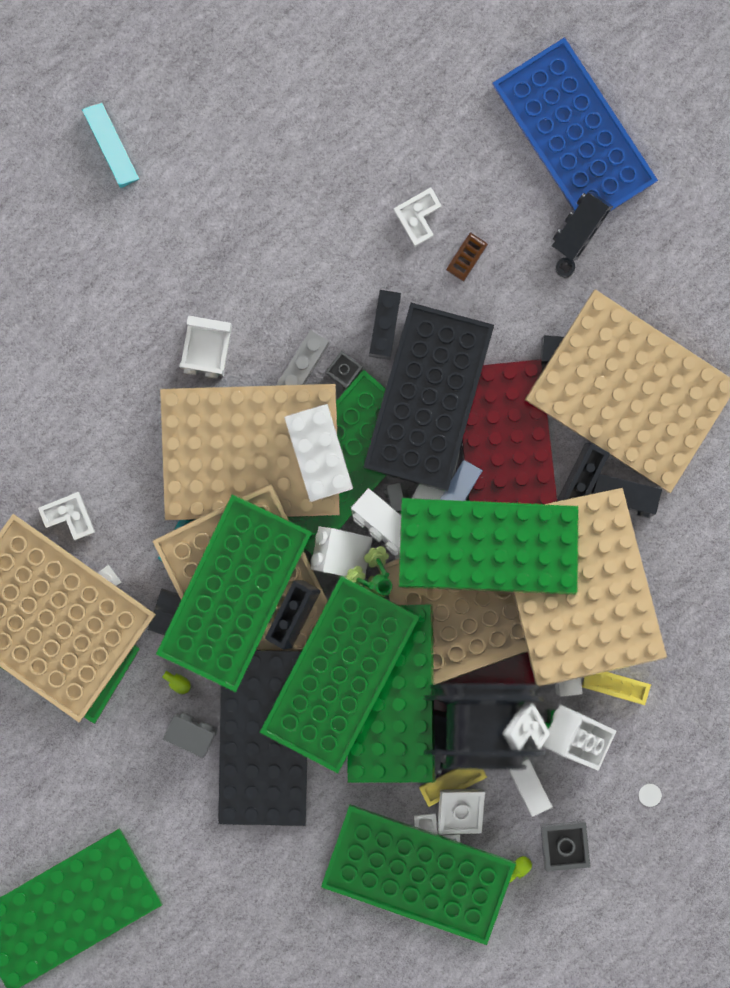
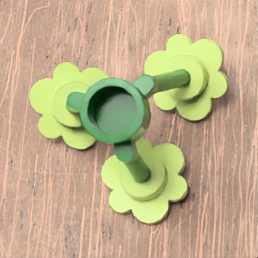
M385 547L370 548L369 553L364 556V560L368 563L369 567H379L381 574L370 576L368 581H365L366 575L363 573L362 567L356 566L354 569H349L346 578L361 586L365 585V588L382 597L390 595L392 590V582L388 579L389 573L384 568L385 560L389 558Z

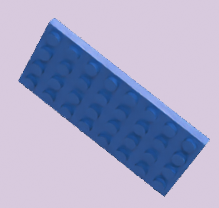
M565 37L492 83V86L574 212L579 206L577 201L583 193L594 192L613 206L612 211L658 181Z

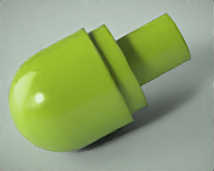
M166 670L162 676L163 679L169 682L168 686L171 687L170 689L178 694H186L191 689L190 681L181 674L176 673L173 675Z
M521 856L514 861L516 866L510 883L516 877L520 879L530 872L532 861L528 857Z

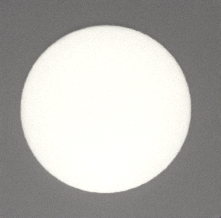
M646 784L639 791V800L645 806L653 807L661 800V791L654 784Z

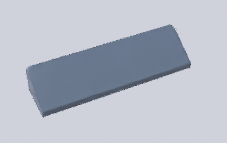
M463 460L451 480L448 492L445 491L440 500L465 501L483 470Z

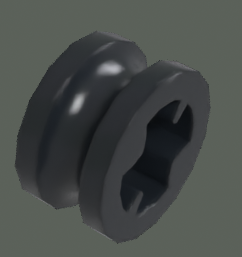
M563 257L559 259L555 269L560 277L567 278L574 273L576 266L574 261ZM563 262H567V265L571 266V270L568 269L567 271L568 273H564V270L559 267L563 265Z

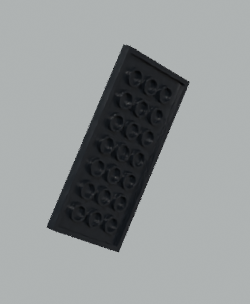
M410 303L364 469L448 492L492 337L494 324Z
M256 650L237 691L234 692L221 685L218 824L306 826L307 757L260 733L302 651Z

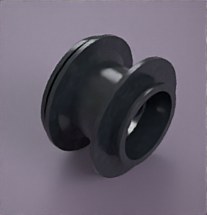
M430 684V689H433V695L424 696V700L440 701L446 704V750H424V755H446V763L443 764L444 769L520 770L526 769V764H523V756H545V751L523 750V746L520 750H512L503 734L525 701H545V697L536 696V690H540V685Z

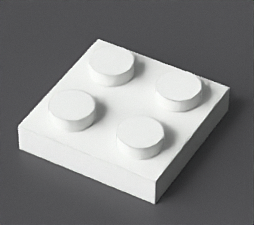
M483 789L440 790L437 832L439 834L482 833L485 791Z

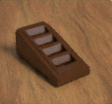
M470 232L446 271L464 282L487 248L488 243ZM471 241L475 245L479 246V251L470 246L469 242ZM467 249L468 251L473 253L475 257L472 258L463 251ZM461 256L469 261L470 265L468 266L459 260V257ZM456 263L460 267L464 268L466 271L462 273L453 266Z

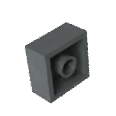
M341 350L325 371V374L347 389L363 369V366Z
M400 483L386 485L384 492L386 498H389L387 504L396 512H401V499L403 495Z

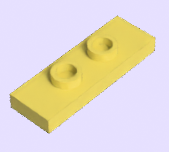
M610 672L585 676L582 683L583 688L641 705L646 704L651 684Z
M453 769L437 777L435 782H427L419 786V789L428 807L439 802L440 790L465 789L487 778L484 770Z

